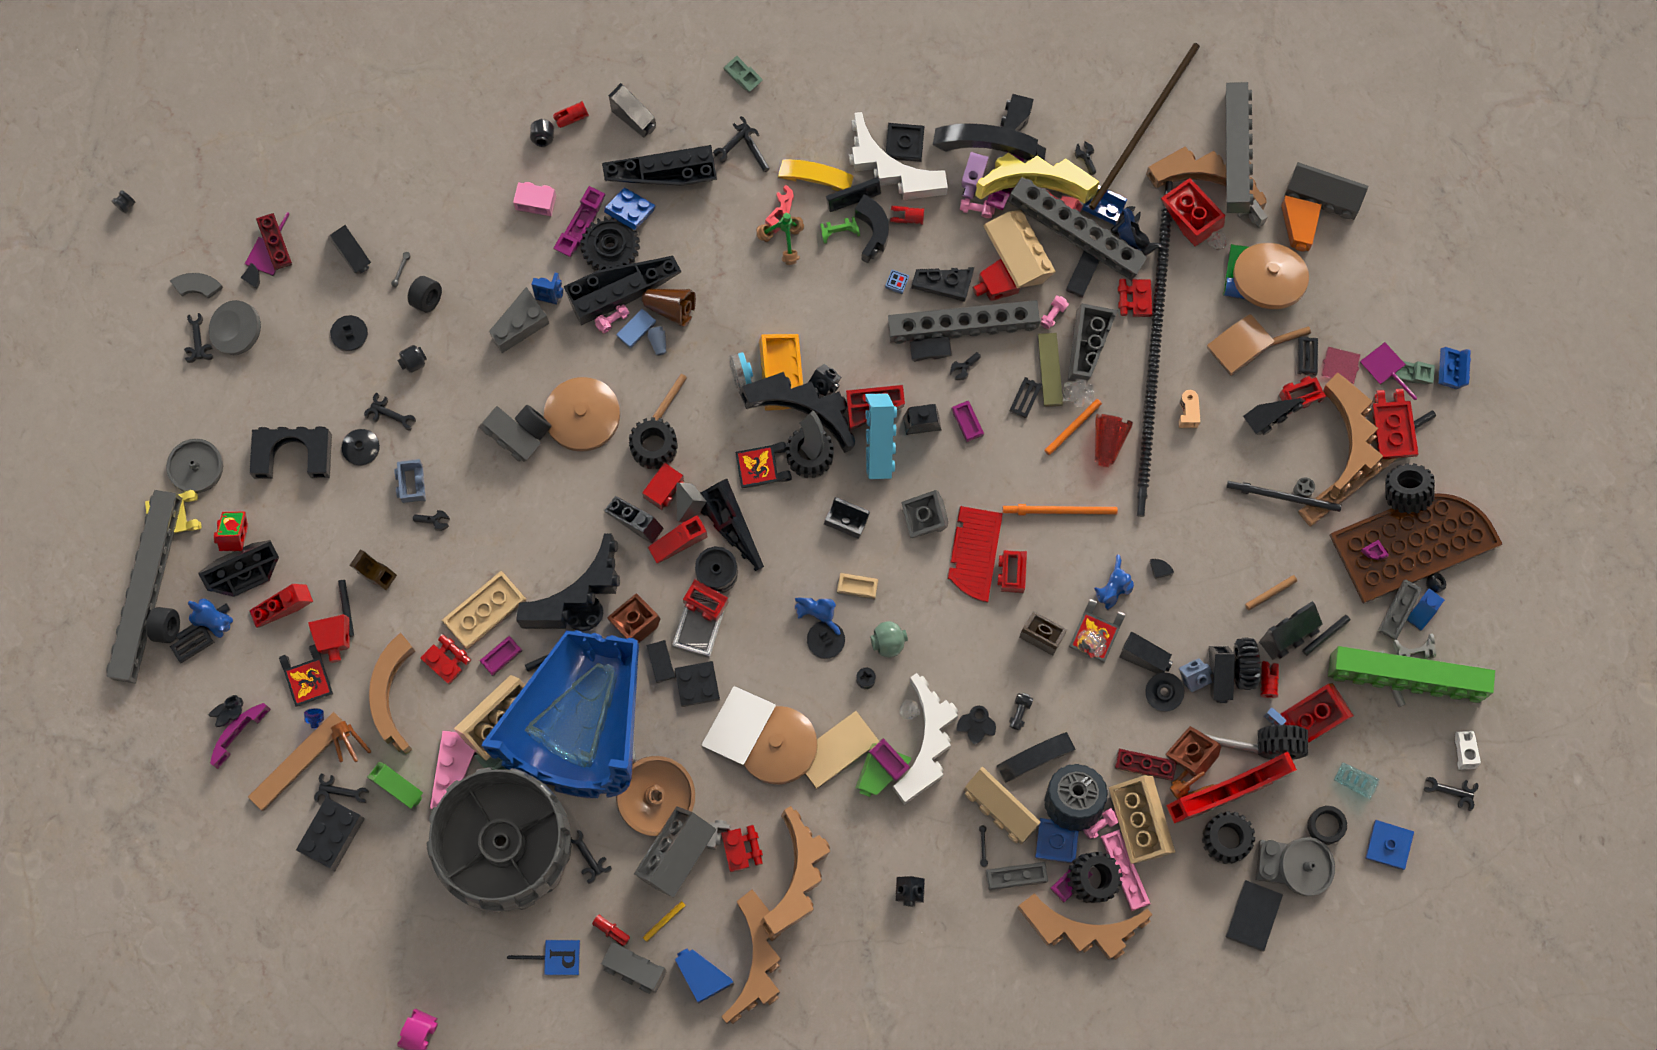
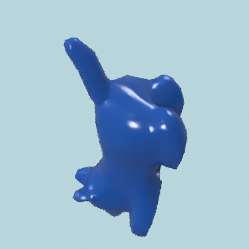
M1119 554L1116 555L1114 571L1107 585L1103 588H1094L1098 601L1106 604L1105 608L1107 610L1116 604L1120 594L1128 595L1134 587L1131 575L1120 569L1122 560Z
M795 598V601L798 602L795 605L798 619L810 614L825 622L837 635H840L838 626L832 622L836 607L832 599H818L814 601L813 598Z
M200 599L198 604L194 601L188 602L189 607L193 610L192 614L189 615V621L193 625L206 626L218 638L223 637V632L230 630V623L233 622V618L217 611L211 601Z

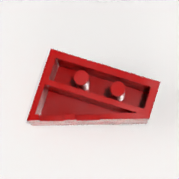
M903 385L846 390L849 431L867 424L866 410H869V405L865 401V394H888L893 405L898 410L905 405Z

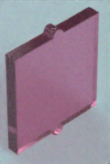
M1328 347L1326 357L1323 360L1322 376L1332 379L1339 373L1350 383L1354 384L1356 373L1359 371L1358 364L1361 354Z

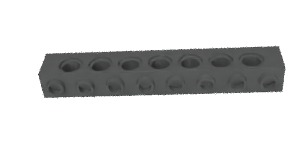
M1021 177L1007 199L1015 207L1131 281L1147 259L1142 251L1132 248L1125 240L1118 239L1109 230L1103 229L1095 221L1085 218L1078 210L1071 209L1062 200L1054 198L1047 190L1040 189L1029 179ZM1027 195H1031L1034 200L1029 199ZM1043 205H1047L1050 210L1045 209ZM1059 215L1064 216L1065 220L1060 219ZM1074 225H1078L1081 230L1076 229ZM1090 235L1095 236L1097 240H1093ZM1106 245H1109L1112 250L1107 249ZM1121 255H1125L1128 260H1124Z
M1037 300L888 315L890 342H895L896 344H902L911 340L917 341L939 337L959 338L962 335L978 336L981 333L993 335L1001 331L1013 333L1021 329L1032 331L1039 328L1040 324ZM1021 315L1024 317V319L1018 320L1015 318V316ZM1003 317L1006 321L999 322L996 318ZM985 319L987 323L981 324L978 320ZM964 320L967 321L969 324L963 326L959 322ZM946 322L950 326L945 328L941 326V323ZM928 324L932 328L924 329L922 326ZM905 326H910L913 328V330L905 331L903 328Z

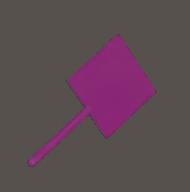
M289 212L285 214L279 226L280 232L289 217ZM258 237L245 265L249 266L253 263L258 270L273 276L276 270L274 271L263 238Z
M1386 342L1360 361L1380 385L1393 376L1414 400H1417L1412 391L1395 374L1406 364Z

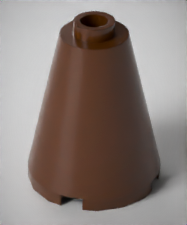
M648 289L642 295V302L644 307L680 326H686L692 319V316H689L691 310H695L696 294L690 289Z

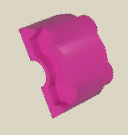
M414 1009L411 1018H407L401 1030L400 1036L402 1037L397 1046L405 1050H426L429 1042L426 1041L429 1034H434L438 1023H436L438 1018Z

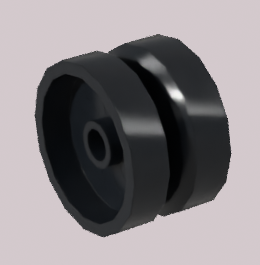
M710 547L701 552L696 559L695 572L697 581L720 594L733 588L738 578V566L736 558L729 550L724 547Z

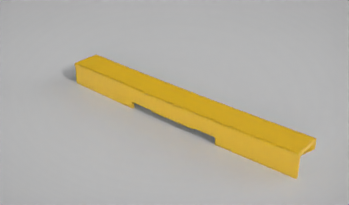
M681 901L642 938L648 942L686 905Z

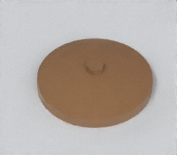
M1260 243L1247 248L1240 254L1234 267L1233 279L1239 293L1252 304L1266 309H1283L1294 305L1303 297L1309 283V272L1303 259L1290 248L1275 243Z
M577 377L561 383L551 392L545 404L544 418L552 425L548 432L558 444L574 451H589L601 447L615 434L620 421V408L615 394L607 385L593 378Z
M776 706L744 763L745 768L755 778L768 784H786L799 779L810 769L817 755L818 742L812 724L799 711L789 707Z
M663 756L644 757L632 764L630 785L625 792L616 796V804L622 819L628 826L639 833L658 836L676 806L692 812L695 803V787L687 770L675 760Z

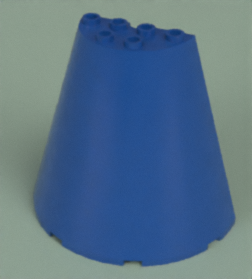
M577 630L566 631L482 743L484 750L492 758L497 759L499 757L503 760L501 765L506 769L514 768L526 772L546 785L555 786L554 790L559 793L584 798H598L599 794H606L607 798L625 792L632 779L639 653L638 641L633 638L624 639L613 635L603 639L597 633L588 634Z

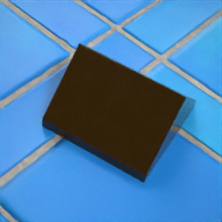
M1033 611L1023 627L1019 638L1054 656L1067 629Z

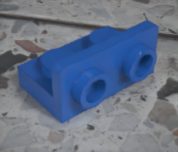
M1107 190L1095 210H1091L1088 207L1093 198L1083 205L1082 210L1116 225L1124 210L1127 198Z
M554 273L552 282L546 278H533L531 285L535 299L557 305L558 299L562 298L564 288L561 287L562 280L559 278V273Z

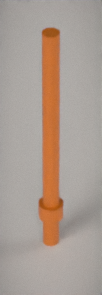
M1018 504V506H1003L1002 513H1018V515H1117L1118 508L1026 506V504Z

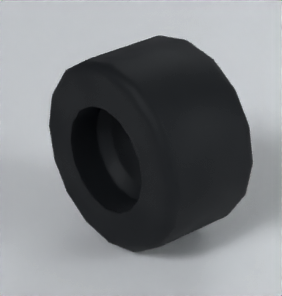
M419 276L409 288L407 295L409 305L425 313L431 312L441 299L442 287L439 282L431 278Z
M525 405L515 417L516 422L538 440H541L552 427L538 411L529 405Z
M156 607L150 612L147 619V636L153 642L172 643L180 629L179 614L175 609Z

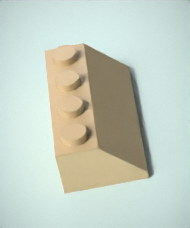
M1022 210L1009 211L983 225L1017 288L1043 284L1056 272Z
M510 675L454 728L464 742L485 761L491 756L482 747L483 741L525 686L521 679Z
M984 767L975 774L964 788L965 796L971 802L976 801L980 805L979 809L986 816L990 815L995 819L993 821L994 824L1001 830L1004 828L1009 833L1008 837L1015 844L1019 842L1022 845L1041 823Z
M1141 776L1109 787L1130 863H1139L1175 853L1153 776Z

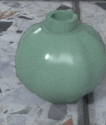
M891 621L880 623L874 629V635L870 636L873 650H878L881 656L888 658L895 657L901 653L905 642L908 641L906 630H902L898 624Z

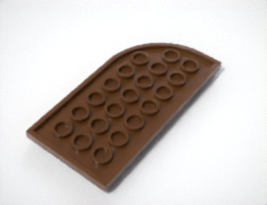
M1435 493L1432 505L1424 511L1420 510V513L1411 512V514H1407V512L1401 513L1398 509L1390 508L1329 535L1363 604L1398 590L1405 579L1412 583L1502 545L1491 521L1477 506L1461 497L1442 493ZM1379 540L1389 556L1382 560H1374L1365 556L1361 550Z

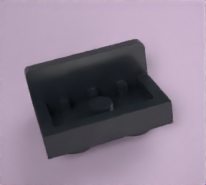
M835 497L824 525L859 539L867 524L870 511Z

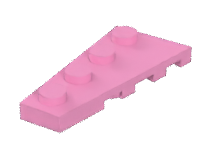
M442 731L430 809L437 807L442 797L446 794V789L456 780L460 781L466 777L469 765L476 753L464 742L457 732Z

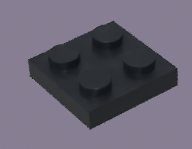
M713 661L675 668L682 707L720 700Z

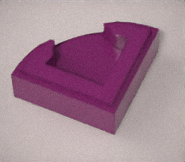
M1379 540L1361 550L1365 556L1374 560H1382L1389 556Z

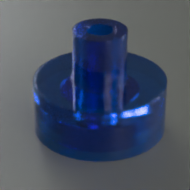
M313 708L304 712V721L310 723L311 728H318L319 723L324 720V711L322 709Z

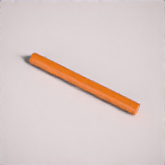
M1096 399L1044 451L1051 455L1102 404L1101 401Z

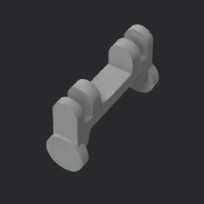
M1433 634L1428 635L1427 641L1420 648L1408 649L1402 646L1398 640L1393 642L1397 655L1410 657V653L1423 651L1424 658H1429L1430 650L1432 657H1436Z

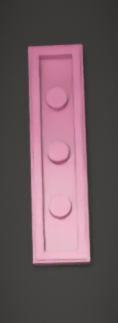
M1120 830L1101 836L1100 838L1107 854L1110 855V858H1115L1116 865H1120L1119 873H1122V877H1120L1119 881H1122L1121 888L1131 912L1150 905L1151 903L1135 865L1130 863Z

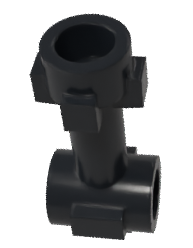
M1026 693L1017 694L1014 704H1017L1018 708L1015 717H1011L1009 720L1010 728L1021 730V727H1024L1025 722L1022 721L1025 709H1030L1033 698Z

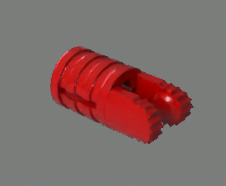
M583 101L553 115L559 128L589 117Z
M891 206L893 211H905V219L892 217L890 222L923 225L924 208Z
M1263 661L1261 663L1260 696L1263 698H1277L1279 664L1273 663L1270 667L1268 661Z

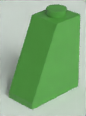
M873 743L871 745L870 750L876 745V743ZM868 753L855 788L860 790V794L870 797L871 794L877 795L893 779ZM898 753L907 764L910 763L911 757Z
M378 762L367 776L368 779L409 808L416 807L422 800L421 795L423 792L386 764Z

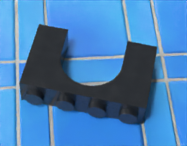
M317 426L315 429H308L307 427H296V429H289L287 427H277V429L259 427L258 429H252L250 475L254 479H273L275 454L281 446L290 442H298L307 447V473L311 478H330L332 434L326 427Z

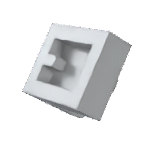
M1256 199L1253 201V205H1250L1249 213L1237 214L1239 218L1249 214L1251 222L1255 223L1258 228L1264 225L1268 218Z
M715 820V823L710 822V825L715 827L716 831L707 844L708 849L716 850V845H720L721 833H718V830L730 831L731 827L727 824V821Z

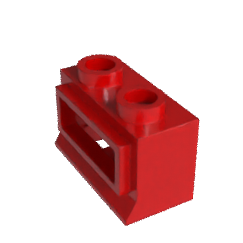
M1310 376L1301 379L1300 383L1296 385L1293 383L1284 385L1279 394L1282 401L1292 399L1290 393L1312 386L1315 392L1298 397L1306 400L1302 404V408L1310 406L1312 402L1317 400L1321 403L1326 397L1317 377L1311 379Z
M1004 550L1003 554L999 555L998 567H1002V573L998 574L997 585L1001 586V592L1024 593L1027 551ZM1008 558H1018L1016 583H1007Z
M695 579L683 598V603L688 610L692 612L696 610L702 613L701 616L704 619L716 622L729 603L728 597ZM696 590L719 603L715 611L690 598L693 592Z

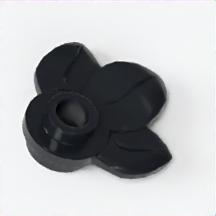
M232 695L224 703L216 706L208 715L210 717H217L216 727L225 726L230 720H236L241 715L244 702L237 695Z
M978 705L974 706L969 714L960 717L957 723V731L967 732L970 741L973 744H977L982 741L985 734L995 735L996 724L989 717L988 710ZM979 712L982 714L983 717L981 719H977L975 717V714Z

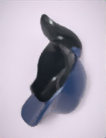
M1125 208V222L1118 227L1119 239L1125 240L1132 248L1142 251L1145 256L1158 248H1162L1160 243H1150L1147 235L1140 230L1139 224L1135 222L1133 212Z

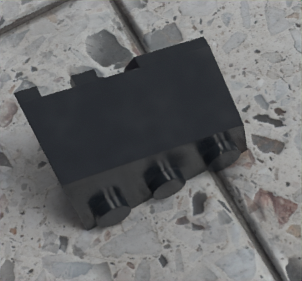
M1313 601L1293 613L1290 618L1286 617L1276 626H1272L1260 639L1259 643L1272 660L1277 657L1282 659L1289 654L1288 650L1293 646L1295 649L1305 643L1303 639L1308 636L1312 638L1320 632L1319 628L1323 623Z

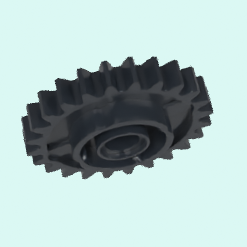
M604 216V221L597 218V224L591 222L592 228H585L587 234H582L584 240L580 241L581 246H583L581 247V253H584L583 258L587 259V265L593 264V270L598 267L599 270L628 265L629 262L635 263L633 256H639L637 250L640 249V245L637 244L640 242L639 237H637V231H633L632 228L618 220L615 221L613 217L608 220L606 216ZM608 243L615 244L613 247L606 246Z

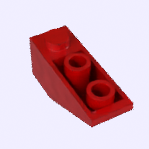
M697 515L678 525L651 544L648 549L656 564L708 538L707 531Z
M291 584L249 611L256 628H259L301 610L312 603L313 599L306 584Z

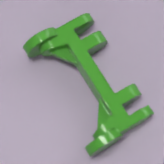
M851 217L852 222L850 223L849 219L845 218V224L831 226L830 222H826L827 228H824L823 223H821L823 243H827L826 240H828L832 233L846 230L853 232L859 237L860 231L855 217Z

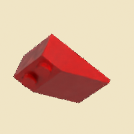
M1190 178L1161 197V201L1184 236L1195 247L1224 227L1226 215Z
M1333 683L1323 686L1280 713L1286 719L1285 725L1299 726L1308 730V743L1354 716Z

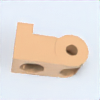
M1186 390L1180 399L1183 415L1179 419V428H1198L1200 424L1199 397L1195 391Z

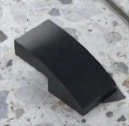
M949 337L929 338L910 342L911 357L914 362L928 358L936 360L952 356Z

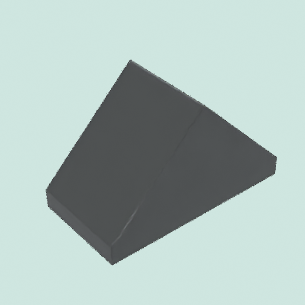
M677 483V521L685 522L697 516L707 501L693 484Z

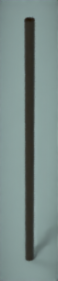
M1194 43L1089 204L1088 207L1091 210H1095L1200 48L1199 44Z

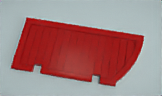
M960 506L957 522L963 523V527H956L951 563H956V568H949L948 579L966 595L988 603L1003 513Z

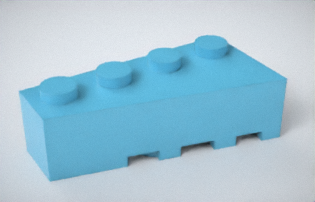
M865 394V401L869 405V410H866L867 426H869V429L866 430V442L869 444V447H866V473L869 479H891L892 472H895V461L892 460V455L896 453L893 436H896L894 418H897V407L893 405L888 394Z

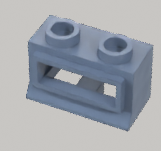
M420 459L397 462V468L394 469L395 479L399 481V487H396L397 498H400L402 503L426 501L423 464ZM414 470L416 494L407 495L405 471Z

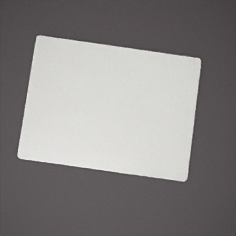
M734 686L705 737L702 746L743 765L776 705Z

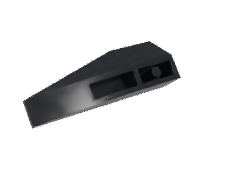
M711 145L602 163L604 180L610 182L683 186L717 180Z
M668 256L599 270L565 285L564 289L572 309L582 326L595 320L600 315L616 310L615 307L618 305H626L640 298L648 289H655L680 274L681 269L674 256Z

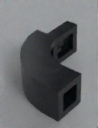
M863 195L855 208L854 216L867 223L873 232L861 257L862 261L868 263L871 258L874 259L879 250L884 252L888 242L889 223L883 208L875 200Z

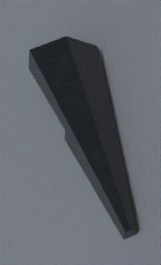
M726 478L700 492L707 501L701 509V513L710 518L717 531L732 547L735 546L742 553L743 559H748L754 566L755 571L763 568L764 565L728 479Z

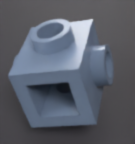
M1200 658L1179 668L1182 682L1191 692L1212 683L1210 677L1212 674L1211 668L1207 663L1204 664Z

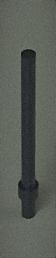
M1228 481L1226 486L1229 489L1239 490L1243 494L1249 495V493L1337 512H1340L1342 507L1341 504L1256 487L1247 482L1242 484Z

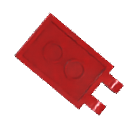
M1396 389V393H1393L1395 402L1387 403L1385 391H1376V403H1373L1371 407L1374 425L1378 428L1376 432L1378 452L1383 455L1382 459L1417 457L1419 453L1411 401H1405L1403 389Z

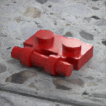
M1119 279L1117 289L1120 294V302H1118L1120 315L1127 316L1128 310H1132L1133 317H1151V279H1132L1131 286H1127L1126 279ZM1127 294H1132V302L1127 301Z
M442 634L438 638V641L443 644L439 649L433 644L420 659L450 685L462 672V669L457 665L461 661L468 665L471 659L463 649L460 650L454 644L455 642L451 638H447ZM448 650L455 655L453 660L445 655Z
M754 825L747 826L748 834L743 836L741 828L721 833L730 872L750 868L748 863L750 859H754L755 866L763 864V853L759 849L757 840L759 836L758 832H755ZM750 841L752 852L746 853L744 843Z

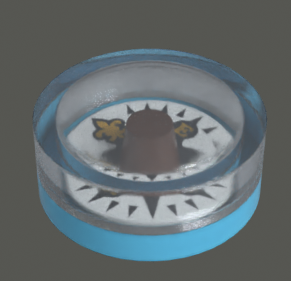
M743 352L730 355V372L734 385L739 392L742 386L752 383L751 377H753L750 362H746Z

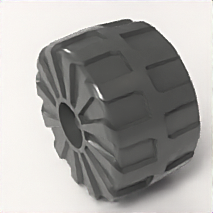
M491 767L482 768L460 781L456 780L446 789L447 792L437 807H433L428 820L430 822L429 841L426 843L428 856L434 871L444 887L465 904L495 913L526 909L533 906L535 901L546 893L553 891L561 881L560 877L570 860L572 848L569 820L556 795L538 779L514 768L510 770H494ZM500 837L506 838V843L503 846H497L496 844L497 839Z

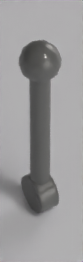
M409 252L403 253V261L395 279L391 282V285L394 287L398 286V280L404 265L411 257Z

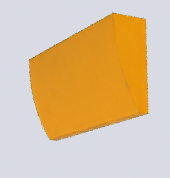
M762 334L759 339L762 379L784 372L785 376L790 379L791 389L803 385L799 335ZM776 405L765 406V411L792 409Z

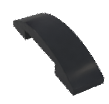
M1065 732L1016 754L998 764L997 768L1004 782L1007 783L1057 757H1062L1076 749L1068 733Z

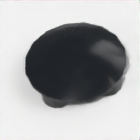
M595 598L591 611H570V621L567 623L577 631L591 630L602 620L604 614L603 606Z

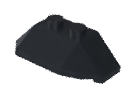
M271 540L255 542L243 547L242 551H234L216 559L198 574L207 591L235 597L270 581L279 556Z

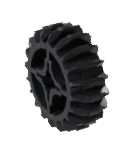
M1253 638L1237 639L1233 647L1236 686L1240 690L1256 689L1260 681L1258 644Z

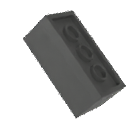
M676 806L634 872V875L656 890L674 898L715 833L716 828L695 813Z

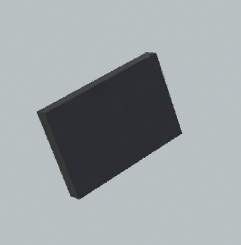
M1245 880L1225 937L1260 951H1265L1283 894Z

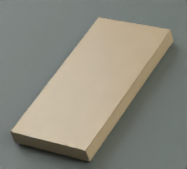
M500 571L442 619V622L468 650L516 610L519 603L525 602L526 598L508 577Z
M857 711L817 739L816 758L805 774L815 788L818 789L868 752L873 743L877 744L879 742Z

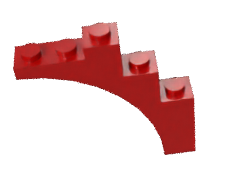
M1286 752L1242 774L1179 798L1166 806L1175 824L1203 815L1216 807L1231 803L1247 794L1257 792L1297 769L1289 752Z

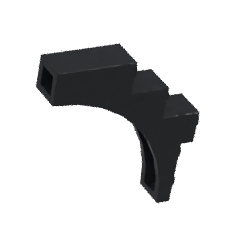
M784 372L744 385L739 391L746 409L776 405L789 407L804 412L807 415L814 411L822 425L837 439L844 453L851 451L855 446V437L848 430L846 417L842 416L847 409V402L841 396L840 391L819 398L818 389L813 386L812 382L791 389L790 379L785 376Z
M604 533L601 547L594 561L577 581L563 591L548 598L519 603L516 621L522 629H566L567 622L570 621V611H591L592 604L595 603V594H616L617 587L620 586V576L615 571L614 558L615 552L618 550V542L615 541L611 533Z

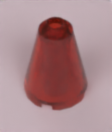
M1096 414L1095 461L1098 462V466L1109 468V465H1114L1132 428V421L1127 420V423L1122 422L1121 417L1101 414L1100 416Z

